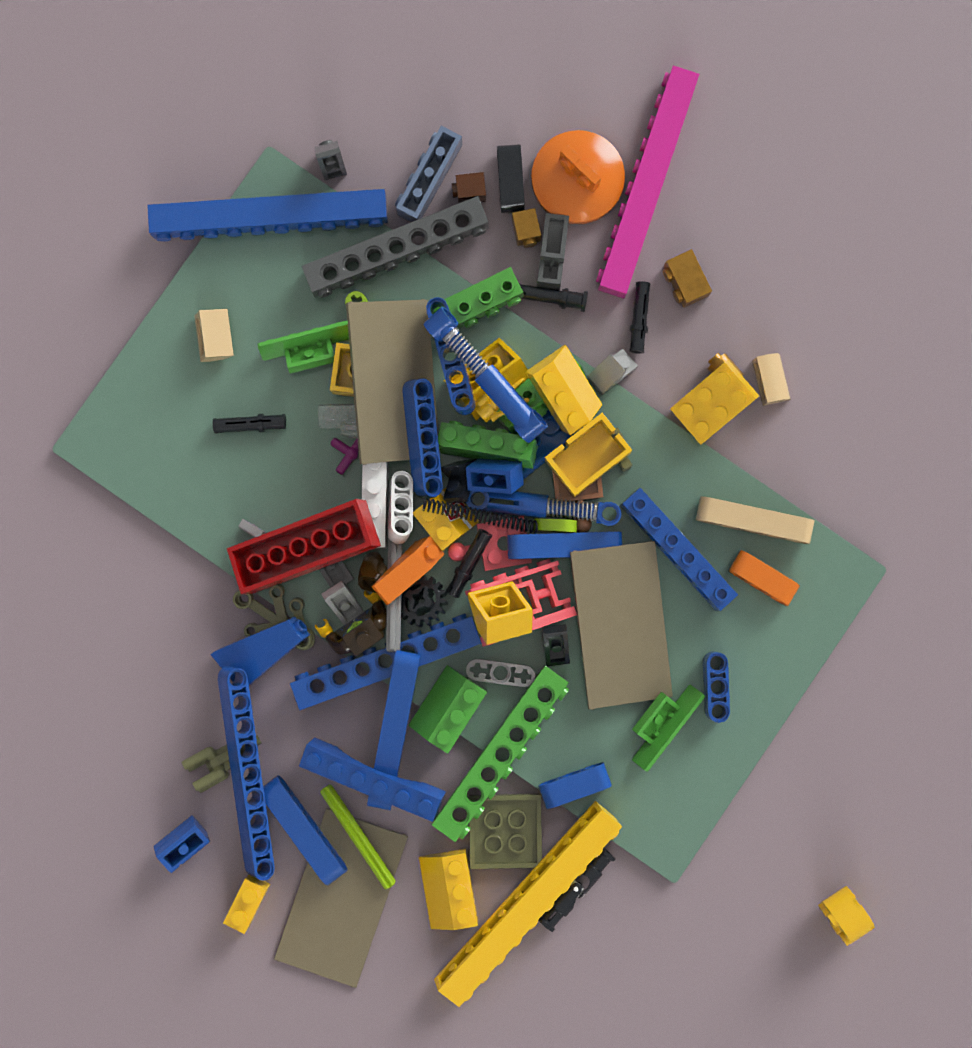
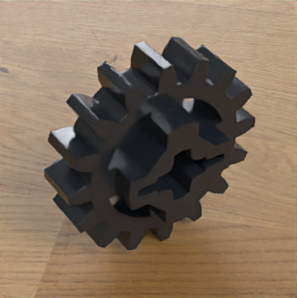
M423 575L420 580H417L402 593L401 618L403 620L408 619L407 623L412 626L416 622L419 628H422L423 622L431 626L432 619L440 621L437 615L439 613L445 614L446 612L442 609V605H448V601L443 599V597L448 595L445 590H441L443 585L440 582L436 583L434 577L431 576L427 580V577ZM433 591H434L435 594H436V602H434V600H433V596H434ZM408 600L410 601V604H411L410 607H409V609H408V604H407V603H408Z

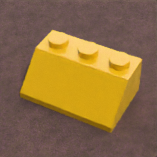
M500 338L479 353V357L482 356V360L485 359V363H488L487 366L493 364L511 386L520 378H524L525 381L529 378L525 373L528 369L522 359ZM466 367L477 406L476 401L485 392L476 383V374H472L473 371H469L470 367ZM460 374L453 376L451 383H461L463 376ZM462 397L459 401L465 407L469 404L470 399ZM475 409L470 413L475 420L480 418Z
M563 345L525 372L561 430L569 435H572L588 424L602 406V403L566 345Z
M466 848L419 856L431 929L458 930L478 926V916Z

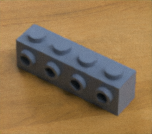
M442 125L437 133L434 132L429 141L427 152L423 153L418 161V168L415 174L412 173L406 183L407 188L404 194L401 193L397 198L395 206L398 216L409 222L423 218L462 147V136Z

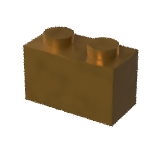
M692 249L665 262L663 275L668 283H672L674 298L678 304H682L683 308L711 294L712 289Z

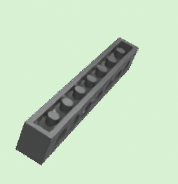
M477 196L302 266V269L314 297L319 296V298L331 295L333 293L332 290L340 287L341 289L349 288L355 284V281L362 278L363 280L372 279L376 276L377 272L382 270L386 272L392 271L402 262L412 263L420 259V255L428 252L429 254L437 253L445 245L451 244V246L460 244L464 241L465 237L473 235V237L480 236L486 232L485 229L489 228V221ZM459 219H466L469 224L462 228L457 226L456 222ZM439 227H443L447 230V233L443 236H437L434 231ZM416 236L425 238L424 243L421 245L414 244L412 240ZM394 245H401L403 247V250L398 254L390 251ZM378 253L381 255V259L375 263L370 262V255ZM357 262L359 267L355 271L347 270L348 264ZM328 271L337 272V276L333 280L325 279Z

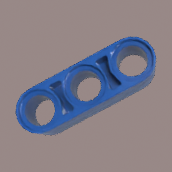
M709 652L703 658L704 710L709 719L721 723L726 721L730 715L728 659L722 653ZM714 656H718L721 660V665L717 669H712L710 666V660ZM719 680L722 684V689L718 693H713L711 691V684ZM719 704L722 706L723 712L719 717H714L712 715V708Z
M604 762L585 767L538 785L546 809L569 803L612 786Z

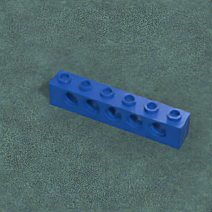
M641 488L636 490L620 505L650 540L655 541V545L715 611H721L738 596L733 588Z

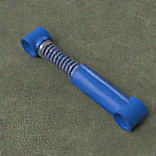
M440 307L424 322L427 331L436 340H443L447 345L449 344V348L452 347V351L458 354V358L461 357L460 361L464 360L463 364H467L466 367H470L469 371H473L472 374H476V383L513 423L517 433L526 442H532L548 428L544 418L526 403L493 364L487 366L488 363H485V359L482 360V356L479 357V353H476L477 350H473L474 346L471 347V343H467L468 340L464 339L465 336H461L462 333L457 329L458 322L456 318L445 307Z
M470 491L468 501L466 502L468 507L476 508L477 510L481 509L482 511L486 510V512L544 519L552 514L553 517L555 515L559 517L560 515L561 518L563 516L565 518L569 516L570 519L572 517L576 519L577 517L578 520L586 518L587 521L590 519L593 522L595 521L598 524L607 526L617 524L622 516L620 507L613 502H599L597 504H592V502L588 504L586 502L584 504V502L580 503L578 501L575 503V500L573 502L571 500L569 502L567 500L563 501L562 499L558 501V498L550 500L549 495L519 491H515L512 494L481 492L485 500L480 506L474 504L473 496L481 491ZM492 498L513 500L514 505L491 503ZM607 507H613L616 510V518L612 521H607L603 517V510Z

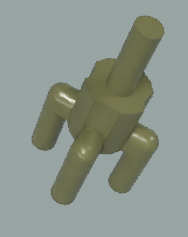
M257 735V736H256V739H257V746H258V745L262 744V742H261V740L259 739V737H258V735ZM227 744L217 750L213 747H207L181 762L184 769H188L189 772L206 764L210 773L192 783L195 790L200 793L229 777L230 763ZM245 744L240 749L241 755L245 751Z

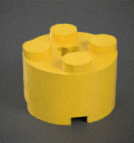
M847 886L818 904L822 913L829 919L831 927L846 946L854 943L875 928L871 918Z

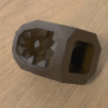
M367 552L363 559L358 575V585L362 590L376 593L372 586L387 570L384 559L381 558L378 552Z

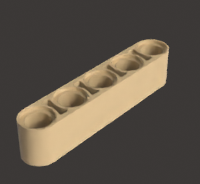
M703 496L700 497L696 521L803 544H810L815 521L804 517Z

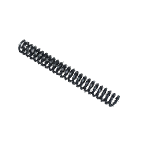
M423 497V512L427 502V512L430 511L433 502L432 513H434L437 505L438 515L442 505L441 515H444L447 505L446 516H448L452 506L451 517H453L456 508L455 517L458 518L461 508L460 519L463 518V513L466 509L465 520H467L470 511L469 520L471 521L475 511L474 522H476L480 511L479 523H481L482 516L485 514L483 521L485 524L489 514L488 525H490L494 514L493 526L498 516L497 526L499 527L503 516L502 528H504L508 517L507 529L512 519L511 529L513 530L517 519L516 531L519 529V523L522 520L521 532L526 521L525 532H528L529 523L531 522L530 534L533 531L534 523L536 524L534 534H537L538 523L536 520L532 521L530 519L528 521L527 518L523 519L521 517L519 519L518 516L514 518L513 515L510 517L509 515L505 516L504 513L500 515V513L486 512V510L472 509V507L468 508L467 506L463 508L462 505H453V503L449 505L448 502L444 504L443 501L439 502L437 500L435 502L434 499L430 501L429 498L425 500Z

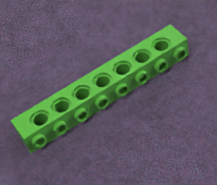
M544 665L535 680L527 688L432 822L433 827L454 842L458 838L464 839L470 830L468 824L472 818L477 820L485 809L482 806L487 798L491 800L499 789L496 784L501 778L505 780L513 769L510 766L515 758L520 760L527 750L524 745L529 738L534 740L541 730L538 725L543 718L545 720L550 718L555 710L552 707L557 699L561 701L569 691L566 687L569 682ZM542 688H548L551 692V697L546 702L538 699V692ZM527 708H534L537 711L535 720L527 721L524 719V711ZM517 727L523 731V737L519 741H513L509 736L513 728ZM501 747L509 751V757L503 761L498 760L495 756L497 749ZM490 767L495 771L493 779L485 780L482 778L481 772L484 768ZM472 787H476L481 791V796L477 800H471L467 796V791ZM458 807L464 808L467 812V816L462 820H457L453 816V811Z

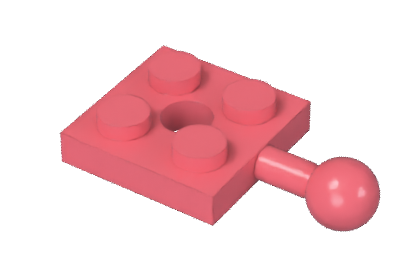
M508 519L505 521L504 528H502L503 520H501L499 527L497 526L498 520L494 526L493 521H491L490 525H488V522L476 524L477 532L479 529H483L492 534V538L482 554L484 571L532 563V559L509 560L508 550H501L497 545L498 539L501 537L527 534L525 532V523L523 531H520L522 520L517 531V519L513 530L511 529L512 519L508 529ZM459 542L453 543L448 548V556L453 561H461L464 559L470 545L464 546Z

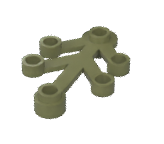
M278 584L269 590L276 613L255 600L253 594H246L248 596L247 602L241 599L242 594L240 590L234 594L233 603L237 608L245 609L249 607L270 622L258 625L256 623H249L244 628L246 637L252 635L249 633L248 627H253L255 633L287 620L283 601L285 589L282 585ZM274 588H278L281 591L280 596L274 594ZM294 598L289 603V609L293 612L294 617L305 623L302 611L305 603L301 598ZM293 602H299L300 609H295ZM308 627L307 631L310 636L307 637L306 642L302 641L296 647L299 650H308L315 643V634Z

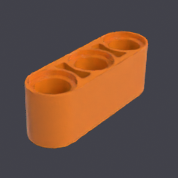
M740 550L728 570L739 579L787 607L800 587L792 579L743 550Z

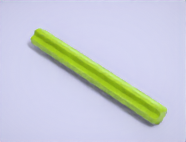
M331 784L325 786L320 791L321 795L384 889H389L395 884L396 880Z

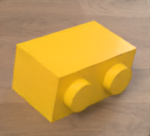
M248 875L244 879L223 924L245 934L271 884Z

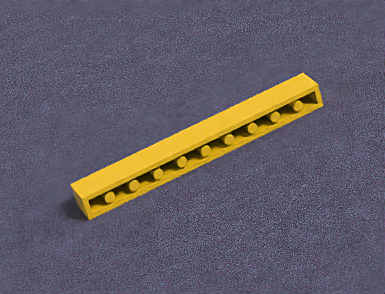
M595 801L434 978L437 990L458 1007L464 1001H468L473 995V991L488 979L492 970L505 960L506 955L512 948L520 944L522 937L537 925L539 918L553 907L558 897L568 891L571 883L577 876L582 875L587 865L602 853L603 848L610 840H613L618 835L619 830L622 828L618 820Z

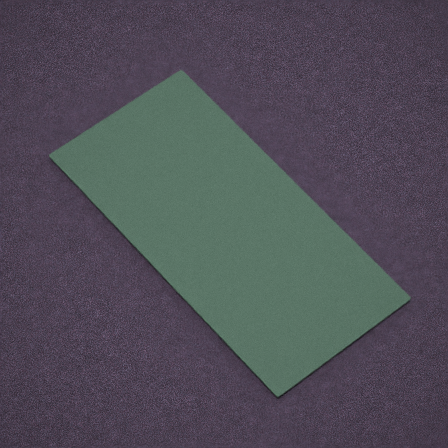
M267 147L230 199L337 191L274 148ZM385 224L381 227L359 225V228L347 229L345 226H339L335 230L330 231L322 230V228H312L310 232H299L298 229L289 230L288 233L284 234L265 231L263 235H252L250 232L242 233L238 237H230L227 234H220L217 238H204L203 236L53 446V452L236 579L226 548L255 538L239 528L242 519L268 533L354 499L362 500L363 464H360L359 455L352 461L345 473L340 475L336 472V468L345 454L330 444L333 438H337L351 447L357 438L354 397L335 395L330 391L333 363L290 374L285 356L264 361L257 344L293 333H300L313 328L347 321L345 300L347 295L353 291L363 293L368 302L421 299L428 300L429 302L430 299L435 297L446 299L473 284L425 253L420 255V259L412 263L405 261L398 264V267L392 271L386 272L382 270L377 272L376 276L372 279L363 280L362 278L355 281V284L349 288L341 289L340 287L332 290L333 293L323 298H319V296L314 297L302 266L391 231L392 229ZM394 245L390 251L398 254L403 250V247L401 245ZM373 253L369 257V261L373 263L381 259V255L378 253ZM351 262L348 264L347 270L355 271L358 269L359 264ZM328 271L325 279L333 280L337 276V272ZM353 298V299H352V302H361V301H362V299H360V300H357L356 298ZM505 306L500 308V312L492 317L487 318V316L478 319L479 322L470 328L465 326L459 328V332L462 333L461 336H465L464 339L468 340L467 343H471V347L474 346L473 350L476 349V353H480L500 338L522 359L527 369H530L562 347V345ZM227 309L234 356L218 361L200 362L194 316L199 310ZM430 334L438 434L441 422L449 423V421H457L462 423L463 426L469 427L481 425L487 430L493 431L497 428L505 429L498 420L485 422L481 417L475 420L470 414L461 415L456 412L451 402L447 385L443 381L445 377L435 340ZM349 339L337 343L349 344ZM333 343L332 346L335 355L336 343ZM449 352L445 356V360L453 361L457 354ZM570 352L574 359L582 366L587 379V376L595 368ZM588 380L602 403L593 419L603 412L614 428H619L633 451L627 456L632 463L631 468L622 472L617 464L601 476L603 498L584 500L585 504L586 502L588 504L591 502L592 504L613 502L620 507L626 499L641 488L738 594L721 611H715L656 546L673 697L669 698L676 703L689 685H692L704 694L703 658L709 652H719L728 659L730 715L724 722L712 721L705 714L703 699L650 770L646 772L632 761V758L646 741L632 729L654 700L595 708L594 710L588 709L576 615L544 626L566 624L570 664L549 666L548 668L569 682L566 686L569 691L561 701L559 699L555 701L552 706L555 710L548 720L543 718L538 725L541 728L534 740L528 739L524 745L527 750L520 760L515 758L510 766L515 774L539 790L538 785L604 762L612 786L561 806L580 818L597 801L622 826L618 835L612 841L672 883H676L886 573V568L705 443L700 445L692 434L619 384H616L601 395ZM458 401V406L463 407L460 401ZM262 413L264 416L282 414L286 416V429H271L261 433L259 430L217 434L213 431V418L252 417ZM440 452L441 467L456 461L471 459L442 454ZM424 458V460H423V464H424L425 467H426V465H427V459H426V458ZM410 460L389 462L388 486L392 476L397 471H406L411 475ZM545 462L523 480L524 485L516 490L519 492L549 495L550 500L552 498L555 500L552 469ZM442 472L443 489H445L449 478ZM427 481V483H426V490L428 491L430 485H429V482ZM400 482L395 483L399 488H405L404 484ZM413 490L414 512L423 505V496L416 495ZM481 492L475 493L473 496L474 504L480 506L484 503V495ZM700 497H710L815 520L810 544L792 542L696 521ZM492 498L491 503L514 505L513 500ZM400 504L395 505L398 510H405L404 506ZM607 507L603 510L605 520L612 521L616 518L617 513L613 507ZM621 507L622 516L617 524L607 526L592 521L591 529L588 531L622 532V545L648 542L650 540ZM479 511L478 516H477V519H478V520H479V518H480V511ZM483 514L481 523H483L485 514ZM552 514L546 517V519L574 520L573 517L571 519L569 516L567 518L565 516L561 518L560 515L559 517L556 515L553 517ZM414 515L412 531L407 541L402 543V554L415 541L430 536ZM524 516V519L527 518L528 521H529L530 519H531L532 521H534V518H536V517H527V516ZM531 522L529 523L527 534H530ZM474 526L456 542L462 543L464 546L471 545L477 534V526ZM537 531V534L566 533V532H544V531ZM387 534V549L375 548L367 552H378L381 558L384 559V564L388 570ZM507 537L498 539L497 545L499 549L508 550ZM448 548L443 551L444 556L424 574L427 580L431 576L434 577L436 583L440 582L443 585L441 590L445 591L455 575L454 570L463 561H453L450 559ZM740 550L751 554L800 585L788 607L775 601L728 571ZM367 552L343 560L354 577V580L346 585L363 611H366L373 605L364 596L365 590H362L358 585L360 567ZM481 556L472 572V579L468 580L460 597L455 598L449 595V593L443 597V599L448 601V605H442V609L446 613H439L437 615L440 621L432 619L431 626L443 622L444 626L454 623L452 618L465 613L467 618L472 616L474 621L469 599L465 591L471 589L470 584L484 580L485 584L494 582L492 578L494 576L506 573L507 577L515 575V569L528 566L530 570L537 567V562L549 558L532 559V563L484 571ZM550 558L551 562H559L558 569L562 573L551 578L558 600L570 597L571 607L574 606L576 610L571 559ZM319 569L280 584L285 589L283 601L286 614L291 618L294 617L293 612L289 609V603L294 598H301L305 603L302 610L305 625L324 641H326L325 638L319 635L315 624L318 628H321L325 625L323 619H327L333 628V632L344 626L322 596V593L331 587ZM547 569L521 579L522 582L532 579L535 590L545 588L541 576L549 574L550 571ZM526 587L520 588L519 591L532 608ZM270 588L257 592L258 595L274 605L273 599L269 595ZM274 588V594L280 596L281 591L278 588ZM433 591V593H434L433 600H434V602H436V594H435V592ZM546 597L539 600L542 612L533 615L536 619L560 611L562 606L552 608L549 598ZM408 600V603H407V604H408V609H409V607H410L411 604H410V601ZM293 602V607L300 609V603ZM401 618V642L408 640L407 635L421 630V633L424 634L431 631L430 626L423 622L422 628H419L416 622L412 626L407 623L408 619L403 620ZM542 627L532 630V633L503 640L483 647L482 644L419 666L412 702L419 707L422 705L446 665L469 678L466 673V667L473 659L527 665L533 669L536 677L542 667L546 666L541 633ZM386 628L384 637L368 649L376 647L378 651L386 648ZM456 629L448 630L446 634L448 641L452 643L457 642L460 639V632ZM428 637L424 641V646L427 650L433 651L437 648L438 643L435 638ZM407 645L402 648V651L415 653L412 646ZM348 653V654H344V655H346V656L348 657V656H351L352 654H351V653ZM363 653L354 656V659L362 657ZM382 654L379 662L383 667H390L392 658L388 654ZM714 656L710 660V666L712 669L720 667V658ZM359 663V665L365 668L367 671L370 670L367 663ZM475 663L474 667H470V671L474 672V676H478L481 672L487 673L485 678L490 679L492 664H487V669L480 668V663ZM497 666L493 674L496 679L503 680L506 678L508 671L504 666ZM510 667V682H514V677L521 678L522 683H526V679L531 678L526 669H523L522 673H514L516 667ZM391 677L382 681L390 685ZM472 680L486 689L487 693L460 735L483 751L528 687ZM719 680L711 684V691L713 693H718L722 689V684ZM548 688L540 689L538 699L542 702L548 701L551 697L550 690ZM719 704L712 708V715L714 717H719L723 712L722 706ZM527 708L524 711L525 720L533 721L536 719L537 711L534 708ZM517 727L513 728L509 736L513 741H519L523 737V731ZM501 747L497 749L495 756L498 760H506L509 757V751Z

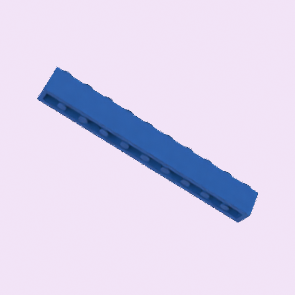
M385 189L147 205L149 233L154 239L161 242L170 241L171 238L180 237L182 240H192L195 238L194 236L217 238L220 234L238 237L242 233L250 232L252 235H263L265 231L284 234L288 233L289 230L298 229L299 232H310L312 228H322V230L330 231L335 230L339 226H345L347 229L359 228V225L381 227L384 223H388Z

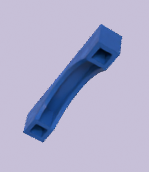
M313 738L306 745L299 764L301 768L431 822L438 815L446 791L427 783L399 778L373 769L353 759L337 746L318 738Z

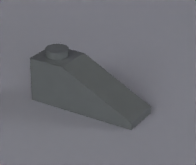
M326 140L315 147V154L324 180L347 175L338 141Z

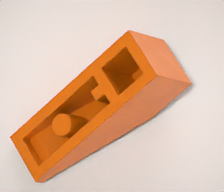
M431 536L417 540L375 582L372 588L384 603L389 605L426 574L444 556V552Z

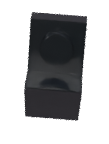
M477 458L460 460L441 467V471L449 478L443 497L449 504L468 501L470 490L467 487L466 467L476 461Z
M566 624L542 627L541 633L546 666L570 664Z

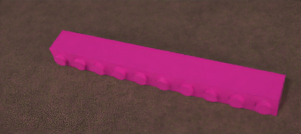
M674 65L670 73H665L661 86L665 87L663 95L658 94L654 108L658 109L656 117L651 115L647 129L651 130L649 138H643L639 150L644 152L642 159H636L632 173L636 174L634 182L629 181L625 195L629 196L627 204L622 203L618 216L622 217L620 225H614L610 237L615 239L612 248L607 246L603 260L607 261L605 270L600 268L596 282L600 283L599 291L623 299L627 294L700 75L698 73Z

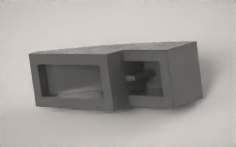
M550 213L545 215L537 287L560 291L569 216Z

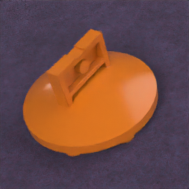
M574 130L561 133L543 145L533 163L531 182L538 203L547 213L569 216L568 223L586 224L604 217L615 207L624 188L625 170L619 153L605 138L592 132Z

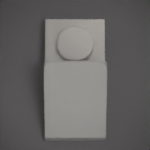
M622 349L615 355L610 354L587 376V379L603 395L635 371L638 365Z
M342 581L322 593L324 600L343 625L364 612L349 587L344 585Z

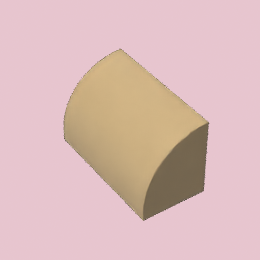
M199 310L194 317L200 362L218 361L234 356L228 310Z
M767 354L753 359L752 363L762 405L791 400L780 354Z

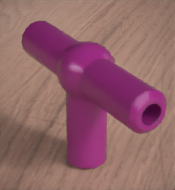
M333 438L330 443L332 447L345 454L336 468V472L340 475L345 473L352 461L359 455L358 438H356L351 447L337 438Z

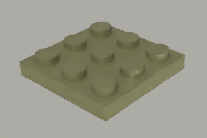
M495 794L491 800L487 798L482 804L485 809L477 820L472 818L469 823L470 869L535 868L542 860L541 794ZM469 795V799L477 800L481 795Z

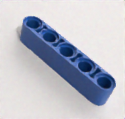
M435 297L430 299L426 306L428 318L433 315V311L437 307L443 306L450 312L443 298ZM434 338L451 402L456 412L461 415H468L474 411L476 404L466 366L463 364L464 360L460 361L461 357L458 358V354L453 361L445 360L447 353L455 351H452V347L449 348V344L447 345L443 340L438 341ZM457 374L463 376L461 383H451L453 376ZM462 397L470 399L469 404L465 407H459L457 404Z
M412 379L404 383L402 393L413 490L418 496L436 497L443 489L433 388L427 379ZM416 385H418V387H419V394H418V395H417L416 390H415V389H416ZM419 409H420L421 412H422V417H421V419H420L419 416H418V411H419ZM422 433L424 434V437H425L423 443L421 442V434H422ZM424 458L427 459L426 467L423 464ZM427 481L429 482V485H430L428 491L426 490V483H427Z
M622 532L507 535L508 559L570 558V552L574 550L581 551L622 545Z
M277 775L264 785L266 805L321 881L328 886L347 872L348 869L344 861L284 779Z

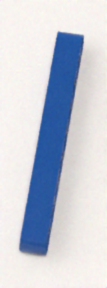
M224 667L218 673V686L244 866L249 875L264 881L272 877L275 866L248 677L246 672L240 668ZM234 673V674H235V680H234V682L231 684V683H230V676ZM236 697H238L239 703L234 708L233 701ZM241 721L242 727L237 731V724ZM245 744V751L241 755L240 749ZM248 768V776L244 778V771ZM252 792V798L247 802V796ZM255 816V822L250 825L252 817ZM259 839L258 846L254 849V843ZM262 863V868L257 872L259 864Z

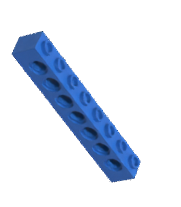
M465 613L452 618L454 623L444 626V623L440 622L430 626V632L422 634L421 630L408 634V640L400 643V651H402L404 646H412L415 654L421 655L419 666L482 643L472 616L467 618ZM450 629H456L460 632V639L455 643L448 641L446 637ZM428 637H433L437 640L438 646L433 651L427 650L424 646V641ZM372 647L363 651L362 657L354 659V656L351 655L340 659V665L332 667L329 663L318 667V673L309 676L307 671L294 676L296 681L291 682L290 686L299 711L390 678L396 652H388L386 648L377 651L376 647ZM382 654L391 656L392 664L390 667H383L380 664L379 658ZM360 662L367 663L370 668L369 673L365 676L357 672V665ZM339 670L345 672L347 676L344 684H339L335 681L334 675ZM314 679H320L324 683L322 692L313 690L312 682Z

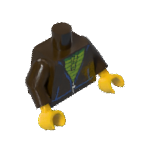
M364 591V596L373 604L372 607L335 632H333V628L327 619H323L325 625L321 628H318L315 624L319 635L325 638L337 654L351 653L357 656L384 637L387 625V610L377 593L369 594L367 591Z

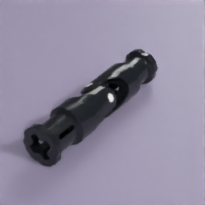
M603 848L602 853L587 865L585 872L582 874L589 879L588 887L584 889L580 882L574 880L568 891L561 894L554 902L553 907L539 918V922L549 931L554 932L555 925L563 916L566 917L573 910L576 898L580 899L603 875L602 871L611 861L614 862L616 858Z

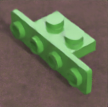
M348 321L337 322L260 342L257 344L264 361L285 356L290 374L334 362L332 344L349 339Z
M689 685L675 703L661 692L632 729L646 740L632 758V761L648 772L703 701L705 695L692 685Z

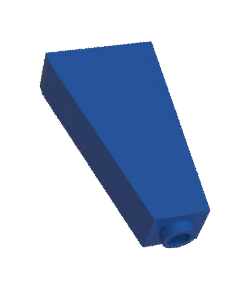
M292 617L228 644L210 655L221 668L235 667L244 670L250 686L310 636L303 621ZM234 673L230 676L232 682L235 680Z

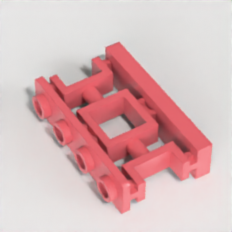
M550 558L537 562V567L530 570L528 566L515 569V575L507 577L506 573L492 577L494 582L485 584L484 580L470 584V590L465 591L466 596H468L469 592L513 581L518 589L526 587L533 608V614L542 612L539 600L546 597L549 598L552 608L562 606V610L536 619L533 615L532 630L577 615L575 607H571L570 597L558 600L551 578L562 573L558 569L559 562H551ZM547 569L550 571L549 574L541 576L545 588L535 590L532 579L522 582L521 578ZM480 637L482 646H483V647H484V646H488V645H486V643H485V641L483 640V638Z

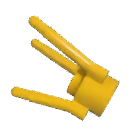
M520 378L512 387L517 389L525 379ZM484 393L476 401L478 405L475 407V410L485 422L489 420L494 422L505 414L501 410L498 411V406L491 398L487 399L489 396ZM529 398L524 399L526 403L529 402Z

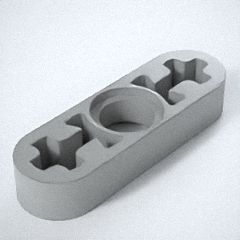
M473 659L466 667L468 677L474 681L528 687L535 680L533 669L522 664ZM475 663H480V668L487 669V664H492L490 669L491 678H485L487 673L482 672L478 676H474V672L470 671V667H474ZM497 666H504L507 669L508 674L505 679L498 680L494 677L493 672ZM510 667H516L514 673H522L523 669H526L531 678L526 679V683H522L521 678L514 677V682H510Z

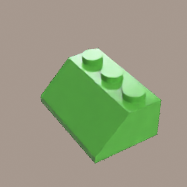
M446 665L408 726L448 754L483 700L487 690Z

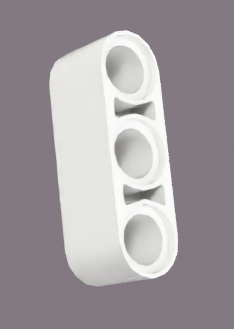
M397 471L392 476L388 486L387 534L390 541L395 544H402L407 541L413 528V479L408 472ZM400 482L404 484L405 488H399L395 483ZM400 504L404 506L405 510H398L395 505ZM395 527H402L405 533L397 532Z

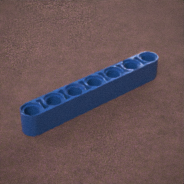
M396 650L374 764V769L398 777L421 657L420 654ZM368 796L367 806L391 811L392 805Z

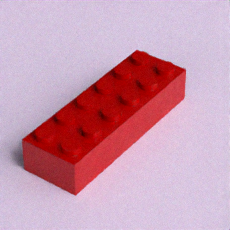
M354 499L226 549L240 593L254 594L380 547L381 544L366 500Z

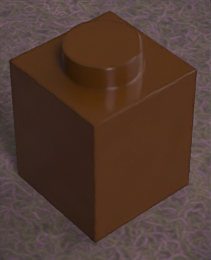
M484 172L455 175L456 183H452L453 198L458 197V204L477 196L480 202H486Z

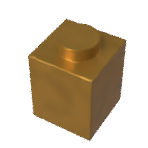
M535 208L512 213L517 246L523 245L524 248L537 245V242L541 240V232Z

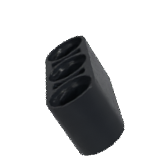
M521 145L497 146L501 213L524 211Z

